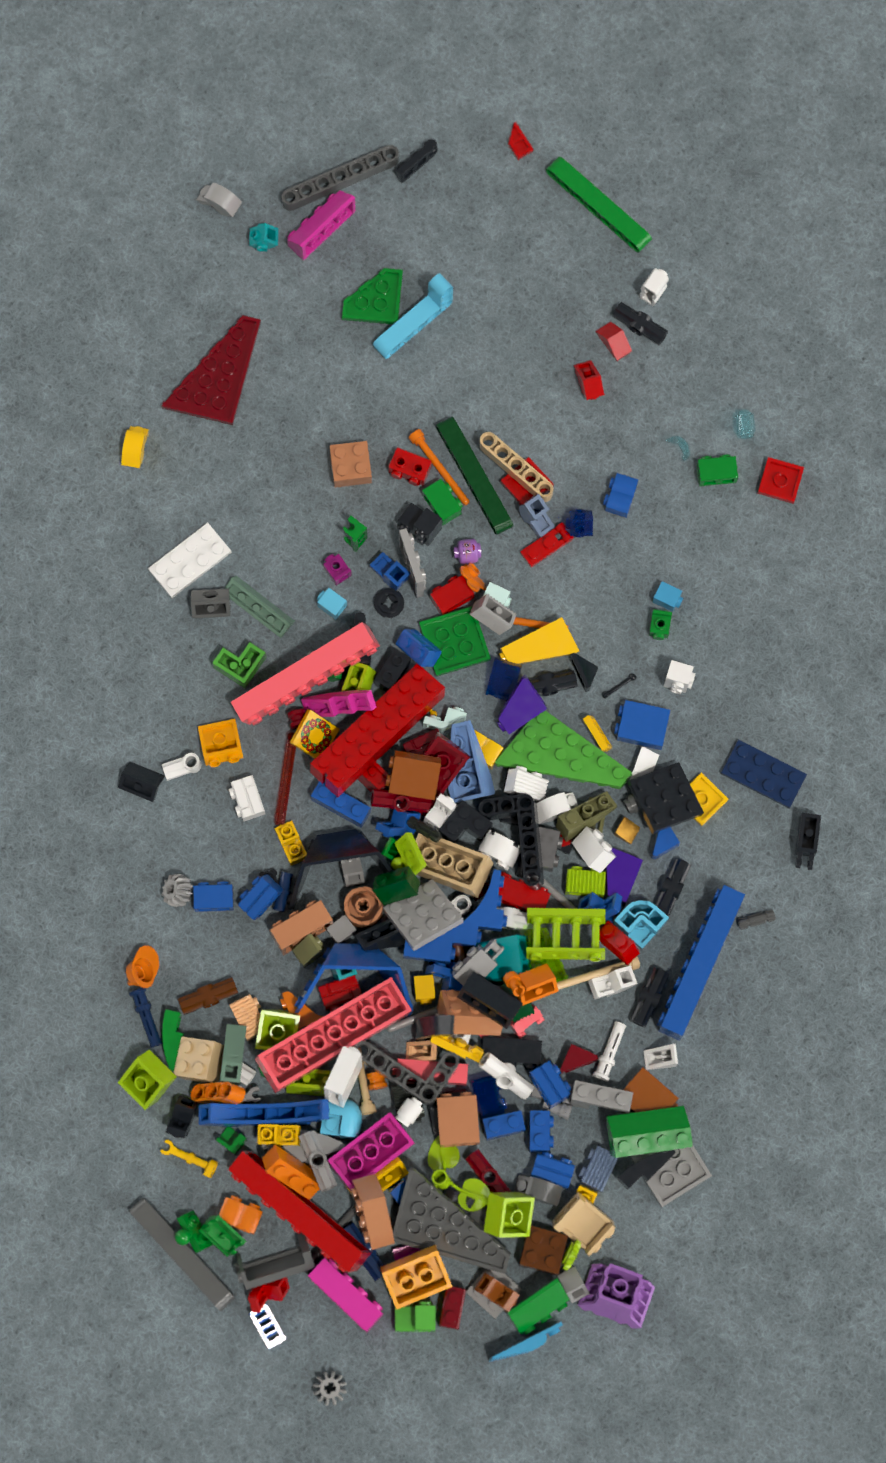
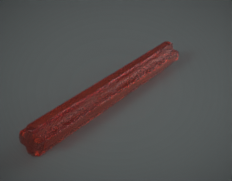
M293 732L287 734L274 821L277 826L284 825L296 752V747L290 743L294 735Z

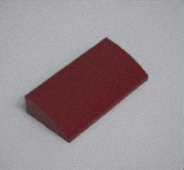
M439 732L436 733L421 754L441 758L435 800H431L430 810L433 808L438 796L445 792L470 758L465 751ZM399 798L398 800L404 802L405 798ZM419 812L424 817L428 814L426 812Z

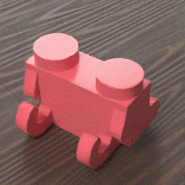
M532 1005L535 1011L534 1014L528 1015L516 1022L512 1021L510 1024L511 1029L519 1039L526 1035L524 1030L535 1021L538 1025L544 1021L543 1015L535 1005Z

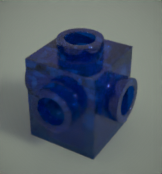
M569 510V518H566V529H569L570 536L578 538L593 536L592 510Z

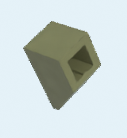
M310 933L292 951L305 968L323 955L322 949L324 947L318 936L313 937Z

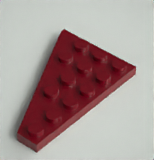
M242 315L235 326L229 329L224 338L209 351V354L200 361L201 363L193 372L191 371L182 381L181 385L173 391L172 395L162 403V409L233 425L261 319Z

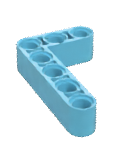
M440 273L434 276L428 284V295L374 341L373 346L385 359L393 355L404 345V342L407 343L418 331H421L432 319H435L451 305L453 301V286Z

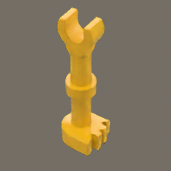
M165 1140V1143L170 1145V1149L168 1151L161 1149L160 1152L163 1155L169 1156L172 1154L184 1159L190 1165L193 1163L204 1168V1176L208 1178L213 1177L218 1161L213 1159L209 1162L196 1157L195 1153H187L175 1147L171 1141Z

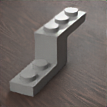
M575 1080L574 1085L569 1084L571 1087V1091H569L570 1097L561 1102V1104H570L584 1109H589L590 1105L629 1113L633 1092ZM533 1085L534 1089L531 1097L544 1100L535 1085Z

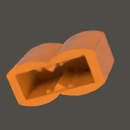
M232 1195L230 1198L226 1197L219 1216L230 1226L254 1235L263 1214L260 1211L261 1207L253 1203H249V1206L241 1203L242 1199Z

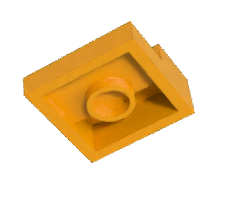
M235 719L198 726L206 766L217 767L222 762L227 761L229 763H236L243 758Z

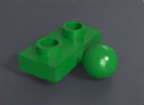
M194 1210L177 1218L182 1228L175 1234V1241L179 1245H186L190 1242L195 1253L206 1250L213 1245L198 1231L202 1224Z

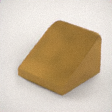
M624 817L614 836L631 845L640 827Z

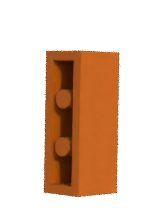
M274 1145L262 1157L267 1173L308 1200L320 1190L312 1169L277 1145Z

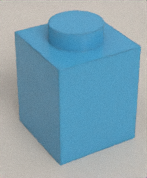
M662 581L653 598V603L673 612L675 607L679 608L683 601L681 597L682 590Z

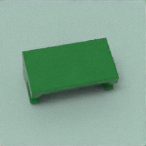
M350 516L348 518L350 527L348 529L343 527V530L350 536L351 540L344 536V540L356 552L368 538L367 527L353 516Z
M219 1215L210 1216L198 1230L226 1257L236 1254V1249L239 1246H243L246 1242Z

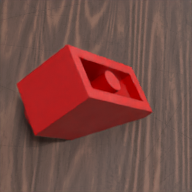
M591 360L573 365L586 400H594L599 398V396L605 395L601 375Z

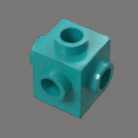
M260 223L258 226L250 228L249 246L256 248L260 252H266L268 249L278 246L279 228L266 223Z

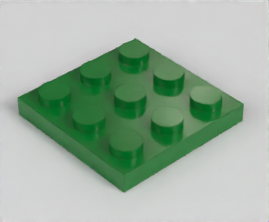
M473 606L419 622L422 635L442 651L433 666L436 677L491 661L479 621L470 615Z

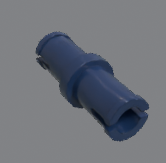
M281 872L279 885L284 891L275 900L272 910L285 912L287 897L291 893L289 889L293 874Z

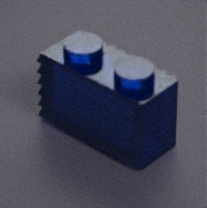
M492 1076L472 1080L471 1085L474 1095H476L481 1120L505 1114L504 1109H507L505 1098L500 1097L499 1090H502V1088L497 1085L496 1079Z

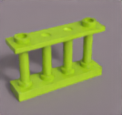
M527 908V923L533 924V946L526 947L527 959L533 961H540L542 959L590 960L593 962L605 960V948H599V926L605 924L606 909ZM541 924H552V947H540ZM561 924L572 925V948H560ZM581 924L592 925L591 948H580Z

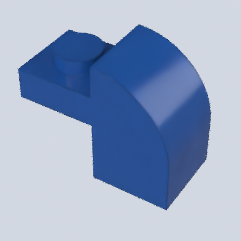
M384 552L370 564V568L394 590H398L411 576V573L398 561H392Z
M394 809L391 822H377L375 829L382 832V835L385 837H392L398 840L407 832L415 833L416 829L413 830L408 827L407 821L412 816L419 821L421 813L409 810L398 812Z
M592 892L579 900L578 909H606L605 923L607 921L612 923L614 915L618 914L621 910L622 896L615 893L603 900Z
M435 962V964L427 966L425 974L443 978L441 990L460 991L463 987L452 974L453 966L456 962H450V964Z

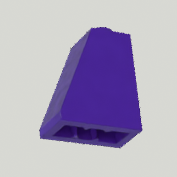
M526 675L521 677L498 715V726L503 732L507 731L508 734H511L547 709V705Z
M612 848L611 851L616 857L605 868L607 898L618 893L622 896L621 904L625 905L643 860Z

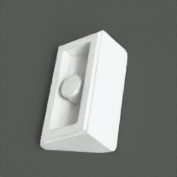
M642 747L630 780L653 772L659 755Z

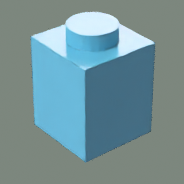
M330 588L326 592L323 590L317 597L318 607L335 620L347 607V600Z

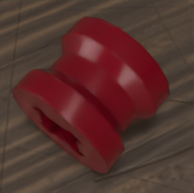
M305 709L293 710L287 713L291 721L289 724L290 729L298 728L306 713Z

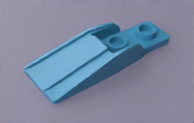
M562 1322L491 1357L489 1362L529 1353L539 1348L546 1342V1334H549L551 1337L560 1332L559 1328L563 1326Z

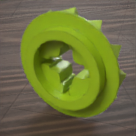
M576 1239L569 1244L561 1262L563 1269L568 1270L571 1268L581 1248V1241Z

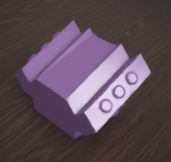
M611 1263L609 1266L592 1264L585 1283L590 1294L581 1298L578 1306L584 1311H592L597 1316H604L619 1324H628L633 1329L641 1328L655 1287L649 1281L642 1279L643 1275Z

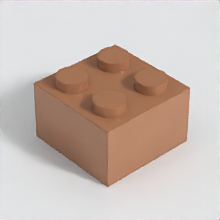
M367 441L330 445L335 488L372 483Z

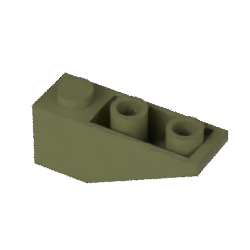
M606 791L559 815L556 828L558 831H561L560 834L567 842L577 837L586 826L592 827L616 809L617 805Z

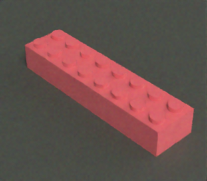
M361 622L231 701V704L242 722L249 725L252 724L253 726L263 721L262 717L267 714L271 716L277 713L282 705H290L295 701V697L300 694L304 696L311 692L313 686L323 685L328 681V677L333 674L337 676L344 672L346 666H354L361 661V657L377 652L376 648L380 645L369 626Z
M391 977L259 1054L255 1061L273 1091L277 1093L338 1057L343 1046L347 1048L350 1046L354 1047L360 1041L367 1040L406 1017L412 1010Z

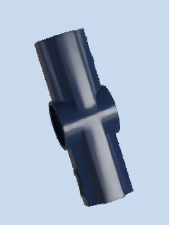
M352 1223L345 1230L372 1252L362 1265L374 1281H377L383 1276L380 1267L384 1266V1263L377 1256L376 1250H372L370 1244L365 1243L363 1235L355 1224Z

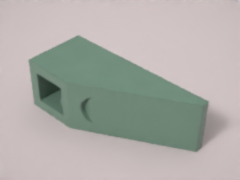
M227 1024L220 1082L227 1081L240 1085L246 1026Z

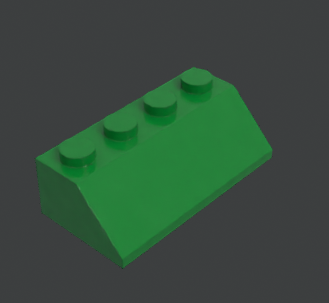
M684 1106L606 1116L611 1156L615 1158L693 1147L691 1127Z

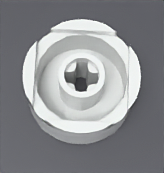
M488 830L478 851L489 856L491 860H496V864L499 867L508 871L509 867L513 868L521 852V847L518 845L516 848L517 845L514 844V841L496 832L492 835L493 832Z

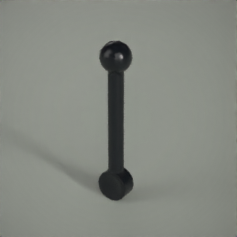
M630 674L628 679L602 695L603 698L606 699L628 682L635 681L636 675Z

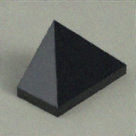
M573 653L570 659L585 692H588L597 673L598 666Z

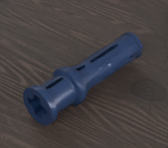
M146 988L137 989L130 992L129 995L135 1003V1012L141 1017L150 1047L154 1048L163 1043L150 1011L152 1005L146 997Z

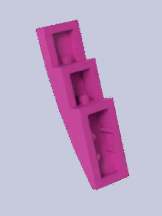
M371 690L333 692L301 699L306 711L307 709L312 710L321 717L353 714L358 710L372 711L376 708Z

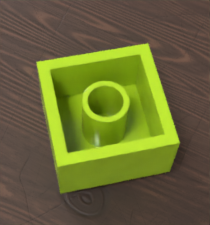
M149 1049L135 1059L118 1081V1084L146 1110L158 1102L177 1076Z
M490 1192L484 1232L499 1238L529 1237L535 1197L521 1192Z

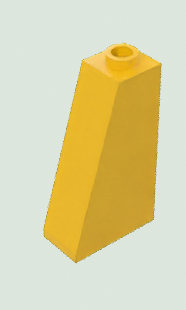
M561 617L502 647L499 656L503 664L507 663L508 666L568 656L578 653L579 649Z

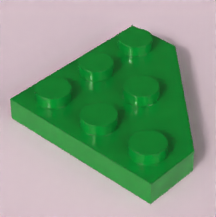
M384 268L372 280L367 281L358 288V291L344 299L342 320L395 324L399 317L403 270Z

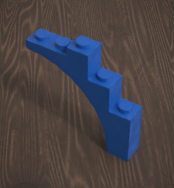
M493 870L491 883L484 899L462 924L415 951L412 950L405 940L403 957L405 959L450 964L451 959L455 960L456 948H452L453 945L476 947V943L481 942L482 932H479L478 929L502 932V927H506L507 915H504V910L497 909V907H501L502 895L498 894L499 887L503 888L505 877L501 876V870Z
M328 1099L275 1104L209 1103L199 1105V1125L242 1127L249 1125L258 1126V1124L300 1126L311 1124V1122L329 1120Z

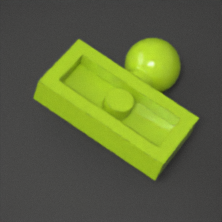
M412 832L405 833L395 842L401 857H395L392 860L391 867L393 870L409 866L414 874L417 875L427 866Z

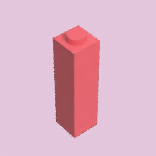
M397 1060L399 1064L425 1081L438 1064L435 1061ZM445 1062V1065L448 1067H452L456 1064ZM459 1063L457 1070L447 1084L466 1086L468 1064ZM393 1068L392 1075H396L397 1078L401 1075V1071L398 1068ZM436 1074L433 1079L436 1083H442L445 1077L442 1074ZM409 1079V1080H408V1081H412V1082H417V1081L414 1080V1079Z

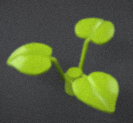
M437 1136L428 1153V1164L435 1171L432 1175L434 1186L437 1189H446L452 1186L460 1191L458 1202L466 1211L474 1212L487 1206L490 1190L482 1181L475 1178L467 1179L463 1183V1189L451 1181L446 1173V1168L451 1169L458 1164L460 1152L457 1147L440 1148V1139ZM467 1196L475 1200L470 1209L466 1205Z

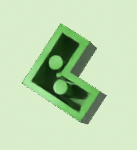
M250 642L240 657L222 648L212 663L213 668L246 689L265 661L266 652Z
M419 1302V1306L411 1307V1304L399 1309L395 1307V1332H435V1306H431V1302Z

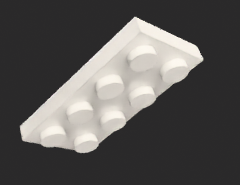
M206 523L149 567L148 570L169 596L173 598L232 552L209 523Z

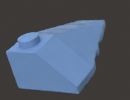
M471 720L452 724L451 741L465 751L470 758L448 786L450 798L455 803H458L462 800L467 801L494 795L495 790L492 777Z

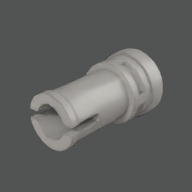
M544 1102L542 1111H550V1113L557 1114L559 1117L568 1120L573 1105L559 1103L549 1109L546 1102Z

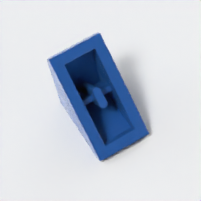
M671 827L658 832L651 859H657L679 846L680 842Z

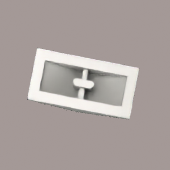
M676 1044L644 1050L646 1070L676 1067L678 1064Z

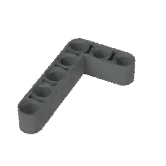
M360 1041L354 1046L356 1049L361 1046L368 1048V1053L362 1056V1063L426 1105L433 1104L459 1066V1058L455 1053H445L425 1081L366 1041ZM377 1057H381L385 1061L380 1067L375 1066L373 1063ZM449 1057L454 1058L456 1064L452 1067L445 1065V1060ZM393 1068H398L401 1071V1075L394 1078L390 1075V1071ZM436 1074H442L445 1080L442 1083H436L433 1078ZM409 1079H414L418 1084L415 1088L410 1089L407 1087L406 1082ZM431 1090L434 1096L432 1099L426 1100L422 1095L423 1092Z

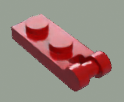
M562 522L520 551V554L532 568L572 541L574 537L571 533L567 532L566 526ZM559 533L563 537L560 541L555 537Z

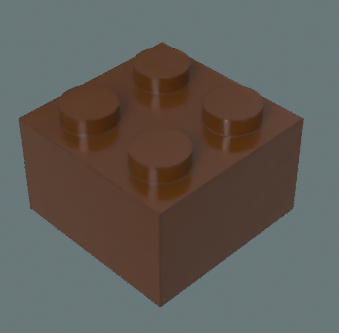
M531 1226L530 1236L526 1237L519 1266L558 1276L568 1235Z

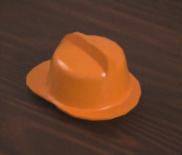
M150 946L140 947L133 961L126 967L127 984L129 986L134 985L142 988L152 986L159 969V956L154 948Z

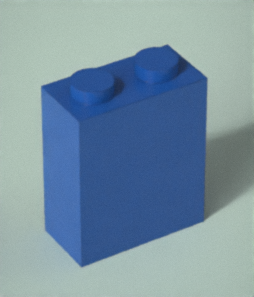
M625 700L624 705H620L618 716L621 717L620 724L616 723L614 734L617 735V741L662 750L670 710Z

